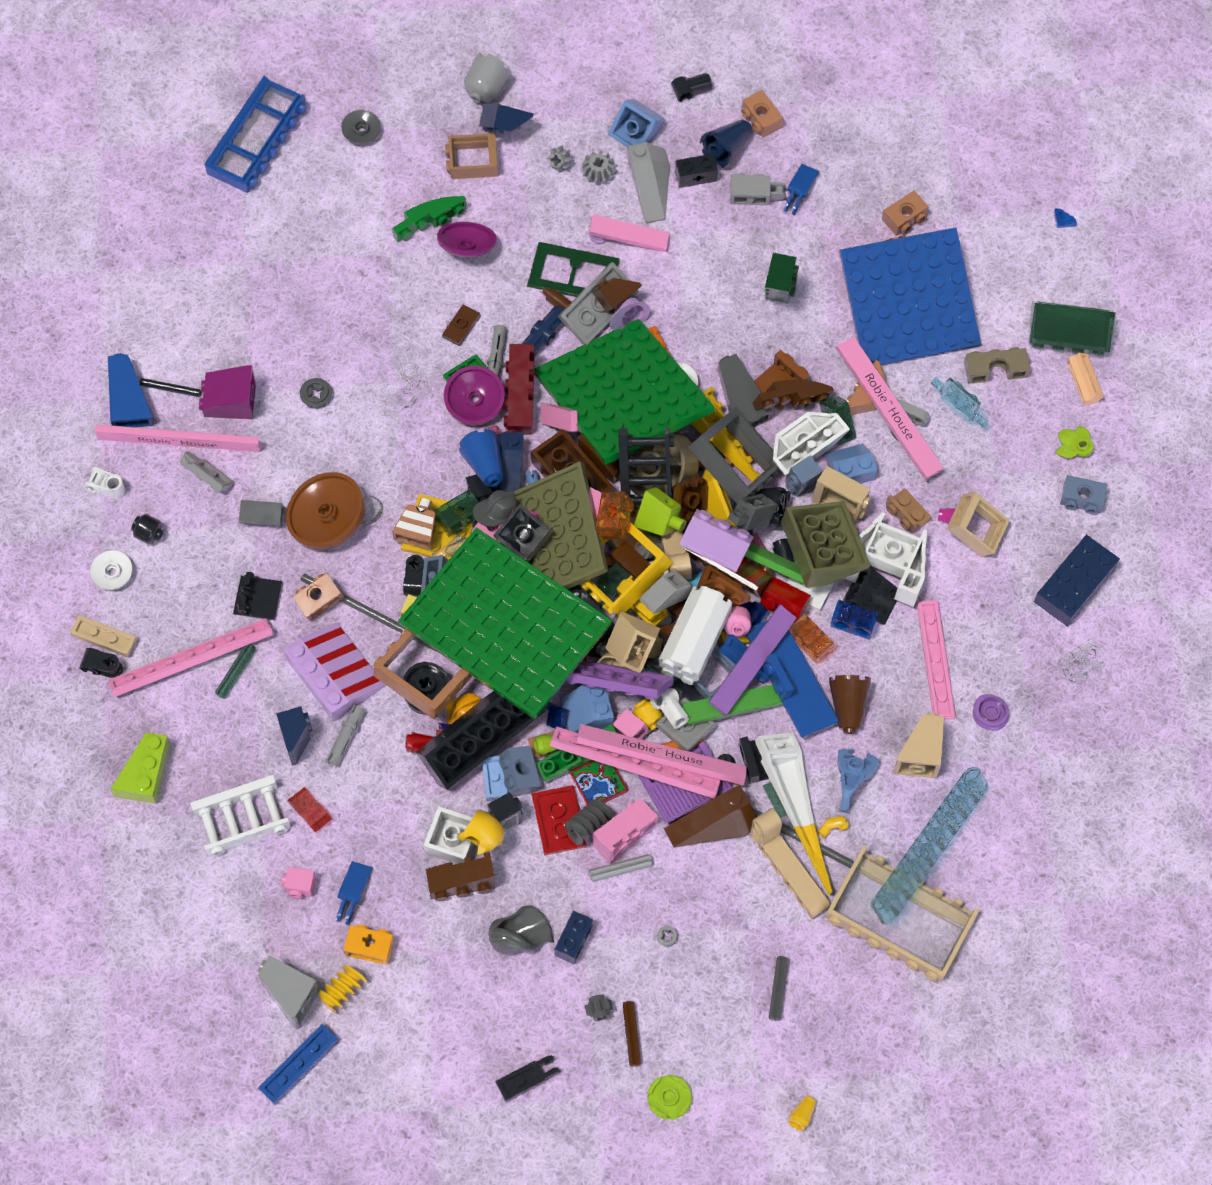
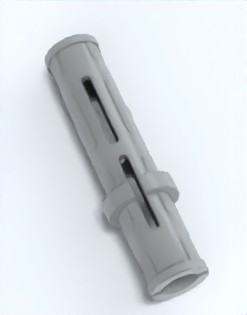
M504 325L494 326L490 358L487 359L488 369L493 371L498 377L500 368L503 366L502 354L507 330Z
M358 705L352 706L346 721L342 723L343 727L326 759V763L332 766L335 765V767L339 766L352 736L359 729L358 725L365 713V709Z

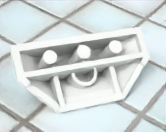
M807 412L775 435L773 462L787 476L791 467L809 455L816 460L831 449L850 428L837 413Z

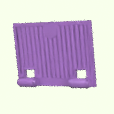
M705 741L689 751L714 758ZM638 775L665 824L699 808L713 799L660 781L651 783V778ZM720 780L715 797L732 789L730 783Z

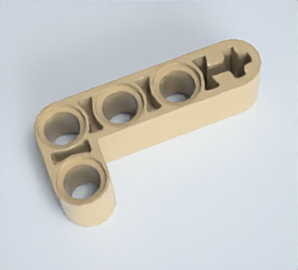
M674 529L672 533L664 536L660 535L663 552L673 562L667 569L668 573L676 570L686 580H691L692 570L689 553L685 551L683 546L679 545L683 537L682 532Z

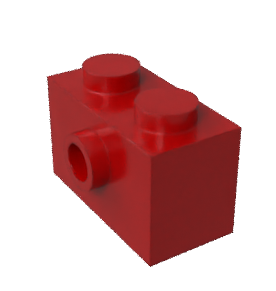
M773 577L764 590L759 605L772 612L779 605H782L796 617L794 623H797L806 610L811 595Z

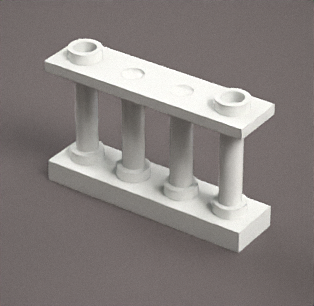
M273 775L190 803L195 817L199 816L203 819L211 843L204 846L208 856H219L226 849L273 833L280 835L290 828L288 818H280L272 794L274 790L278 789ZM258 795L265 797L273 821L261 827L252 803L253 797ZM240 801L244 803L252 830L239 833L231 809L232 804ZM217 809L223 810L231 837L220 841L210 815L212 811Z

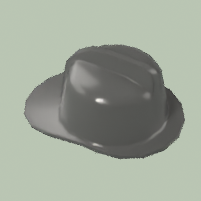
M503 490L493 492L488 499L475 505L473 517L484 526L494 527L503 524L517 507L515 493Z

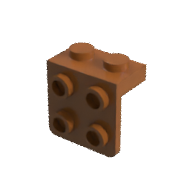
M780 349L775 354L774 364L754 382L760 392L764 393L773 382L792 379L809 380L810 375L804 367L794 362L790 354H785ZM779 403L774 405L777 410H782L787 404L781 405Z
M711 565L705 566L697 584L698 589L701 586H705L722 593L725 602L728 599L732 601V607L750 601L751 596L741 590L742 585Z

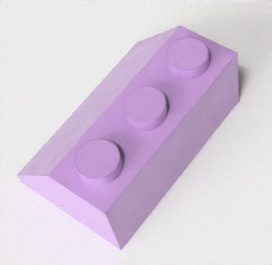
M697 509L679 545L736 572L754 536H751L744 529H737L731 526L726 520H719L705 510L700 511Z

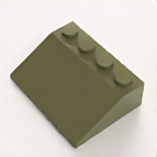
M845 501L786 507L781 525L806 588L826 586L870 568L869 560Z

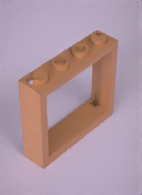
M404 629L400 639L397 642H392L387 649V653L383 657H378L374 662V677L432 719H435L473 676L461 668L433 700L429 699L387 668L416 637Z

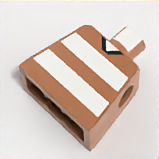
M421 498L418 507L410 504L407 505L393 528V539L432 550L436 527V512L430 510L432 502Z

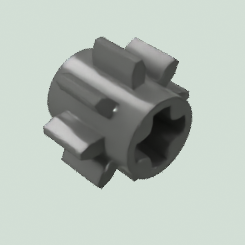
M604 994L590 997L588 1005L584 1006L586 1015L593 1017L594 1021L609 1018L610 1011L614 1010L611 999L605 998Z

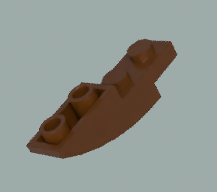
M782 380L773 382L766 392L760 393L752 404L755 410L760 408L766 410L779 403L781 405L791 403L792 408L799 406L805 408L814 402L820 404L827 401L834 388L824 383L810 380Z

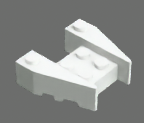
M882 512L859 535L860 541L870 566L902 578L894 599L914 607L925 580L927 530L924 529L919 538L884 524L885 513ZM860 572L843 579L856 583Z

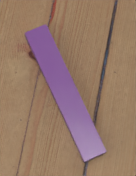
M782 605L775 609L708 701L723 716L727 715L764 664L766 657L772 653L795 621L796 617Z

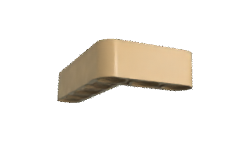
M770 808L752 821L750 836L753 841L756 840L758 843L757 847L765 858H769L770 864L776 873L783 877V882L790 892H794L797 896L795 899L801 907L808 911L810 914L808 915L809 918L813 919L830 907L829 901L781 837L782 821L776 811Z

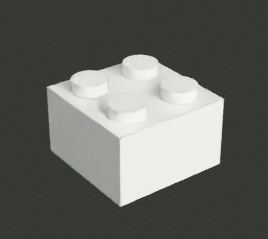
M438 806L423 845L425 854L455 864L464 863V858L470 857L474 843L468 840L461 841L456 837L460 832H464L473 817Z

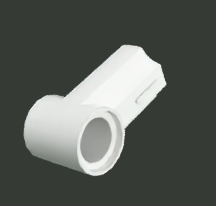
M667 689L658 698L650 699L652 706L655 709L662 710L674 729L680 728L688 722V715L679 704V695L675 689Z

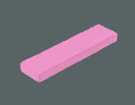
M593 214L588 235L666 252L669 232Z

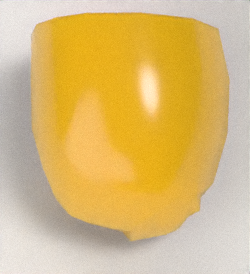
M478 809L464 832H460L456 838L461 841L468 840L476 844L478 847L477 855H480L487 851H492L502 844L504 829L495 816Z

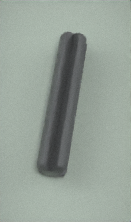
M778 956L776 959L769 1019L772 1021H780L789 961L788 957Z

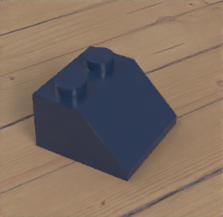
M484 103L479 126L485 128V132L503 135L504 131L512 132L533 117L534 113L501 104Z
M301 706L276 713L292 766L297 764L311 740L309 733L313 732L308 712L303 713Z

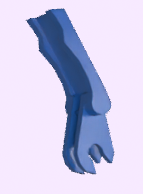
M804 164L800 165L788 185L787 191L791 192L786 201L784 211L787 212L794 195H799L793 206L794 210L791 213L795 215L802 198L807 196L810 187L816 180L819 170Z
M354 861L351 862L337 895V898L342 899L337 913L336 922L341 921L348 901L351 904L346 915L345 924L349 925L355 905L360 902L373 867Z

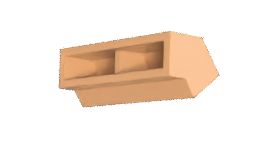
M1078 353L1075 356L1069 357L1067 363L1083 406L1097 403L1104 396L1088 354Z

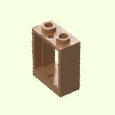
M495 133L448 136L449 144H445V154L450 156V161H446L447 173L451 172V180L498 176ZM488 148L489 165L455 167L454 150Z

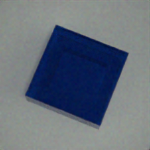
M550 704L546 725L555 729L556 726L566 729L569 710L555 704Z

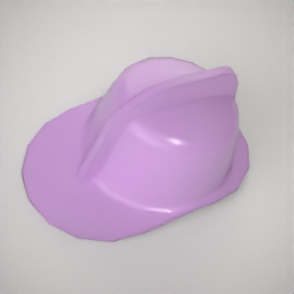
M632 297L625 299L614 308L615 314L610 321V328L612 330H620L626 324L636 319H640L643 323L650 314L649 305L639 302Z

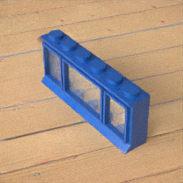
M264 75L204 163L207 175L246 193L251 188H255L259 175L265 173L269 160L275 158L279 145L286 141L287 133L296 126L298 116L306 111L305 95L270 81Z

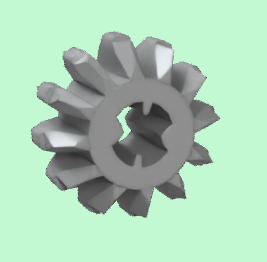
M593 151L591 156L586 155L585 161L582 163L584 177H587L588 182L594 179L596 185L598 180L605 184L606 179L611 180L612 174L615 173L614 160L610 159L609 153L603 155L602 151L599 154Z

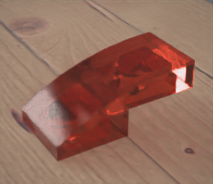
M305 787L287 800L314 833L332 820Z

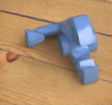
M855 749L838 750L837 766L841 774L842 799L839 811L850 812L851 795L864 780L869 779L879 768L880 761L872 754L867 753L863 761L861 758L853 757L854 755L852 754H854Z

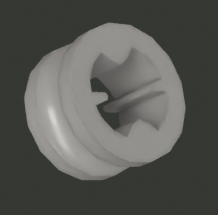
M664 926L660 928L657 934V941L661 946L671 947L676 943L677 932L673 927ZM664 932L672 934L671 941L667 942V939L666 941L662 940Z

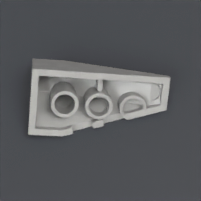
M647 142L627 146V159L645 223L665 220L670 168L665 149Z

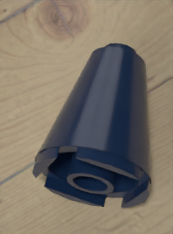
M740 119L706 132L700 139V144H703V155L714 153L716 164L718 163L721 168L726 167L752 135L751 124Z

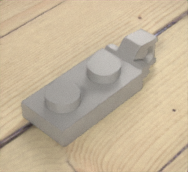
M190 451L184 453L180 463L186 469L195 473L196 477L208 483L213 490L221 493L232 488L234 481L207 460H200Z

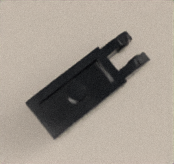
M549 1055L538 1061H533L496 1080L495 1083L505 1102L558 1075L561 1072L558 1067L552 1068L543 1074L539 1069L553 1062V1056Z

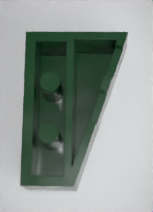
M773 252L765 284V299L789 304L790 296L794 297L799 270V265H796L797 257Z

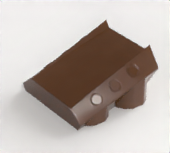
M699 474L678 483L674 487L673 500L681 505L678 517L686 520V522L693 517L697 509L706 511L708 507L709 486L706 479L701 478Z

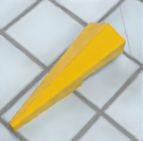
M712 386L703 391V394L714 405L715 412L691 423L701 434L705 433L725 416L721 410L723 408L722 403L717 402L713 395L715 390ZM726 426L710 439V441H713V445L752 482L760 476V473H757L751 465L753 461L751 456H746L742 448L743 446Z

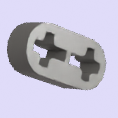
M897 400L912 423L921 427L927 424L930 417L927 411L905 401Z

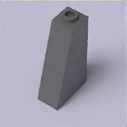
M737 354L723 357L718 362V374L728 412L737 407L753 427L772 419L773 410L771 408L755 410L752 402L761 392Z

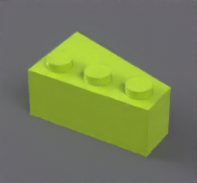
M148 732L144 734L110 789L114 797L156 804L170 747L167 735Z

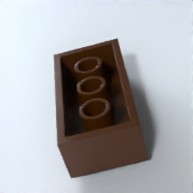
M560 430L531 451V463L543 477H547L580 461L585 466L589 488L591 487L611 499L614 498V486L565 430Z

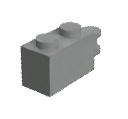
M731 174L730 204L769 205L770 200H784L786 185L782 182H770L771 176L763 174Z

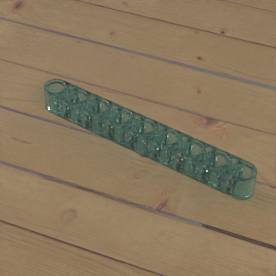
M971 767L962 774L872 900L871 907L881 923L889 924L898 917L987 791L989 785L978 767Z

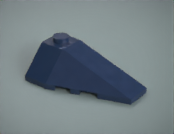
M502 432L497 434L500 446L503 479L499 485L491 487L492 492L497 490L514 492L521 488L524 433Z

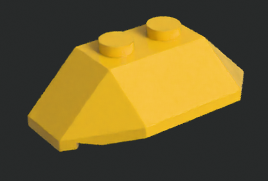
M705 469L702 478L706 479L709 486L708 507L706 511L719 520H726L737 528L732 521L728 520L729 514L733 509L726 491L711 473Z

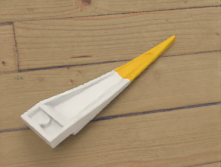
M791 732L758 736L755 742L762 757L761 763L827 894L830 895L832 887L817 837L806 784L802 751L795 734Z

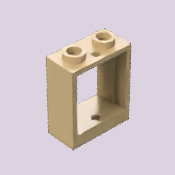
M826 466L817 480L812 502L821 504L845 501L855 525L859 518H864L868 510L867 506L871 500L868 497L870 488Z
M973 492L962 495L946 529L978 555L986 556L992 555L997 551L998 544L1007 530L1006 527L1009 519L979 494ZM974 511L991 523L983 541L967 529Z

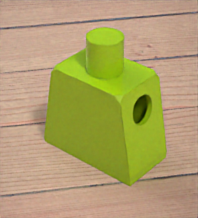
M654 487L645 491L634 526L664 536L672 533L674 529L682 532L686 526V520L678 517L681 505L660 489Z

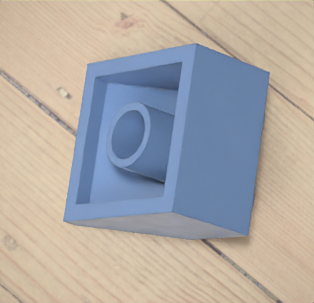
M634 98L625 100L608 135L626 147L645 142L650 143L657 135L665 118Z
M863 443L824 454L828 467L862 484L876 480L877 466L871 451Z
M583 684L560 699L569 731L578 733L580 724L599 729L613 724L614 716L605 688H589Z

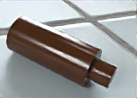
M545 287L542 291V294L546 296V301L553 306H560L565 309L572 302L556 289L550 290L548 287Z

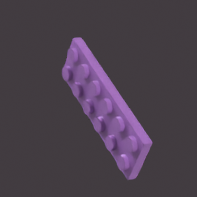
M587 660L581 661L566 680V683H581L589 688L602 687L606 691H622L627 695L638 694L643 695L647 699H656L673 685L674 677L647 671L638 673L628 668Z

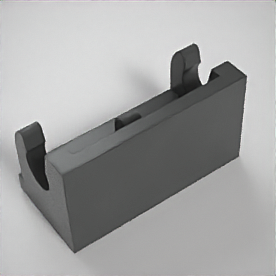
M241 500L239 523L282 526L284 505L279 502Z

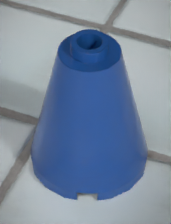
M484 429L485 432L479 433L477 430L472 431L460 441L459 452L484 485L495 487L503 479L498 436L490 429Z

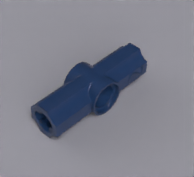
M554 306L542 321L538 320L533 325L530 335L523 341L522 344H534V357L544 345H549L548 342L555 338L557 330L564 324L558 318V315L564 310L560 306Z

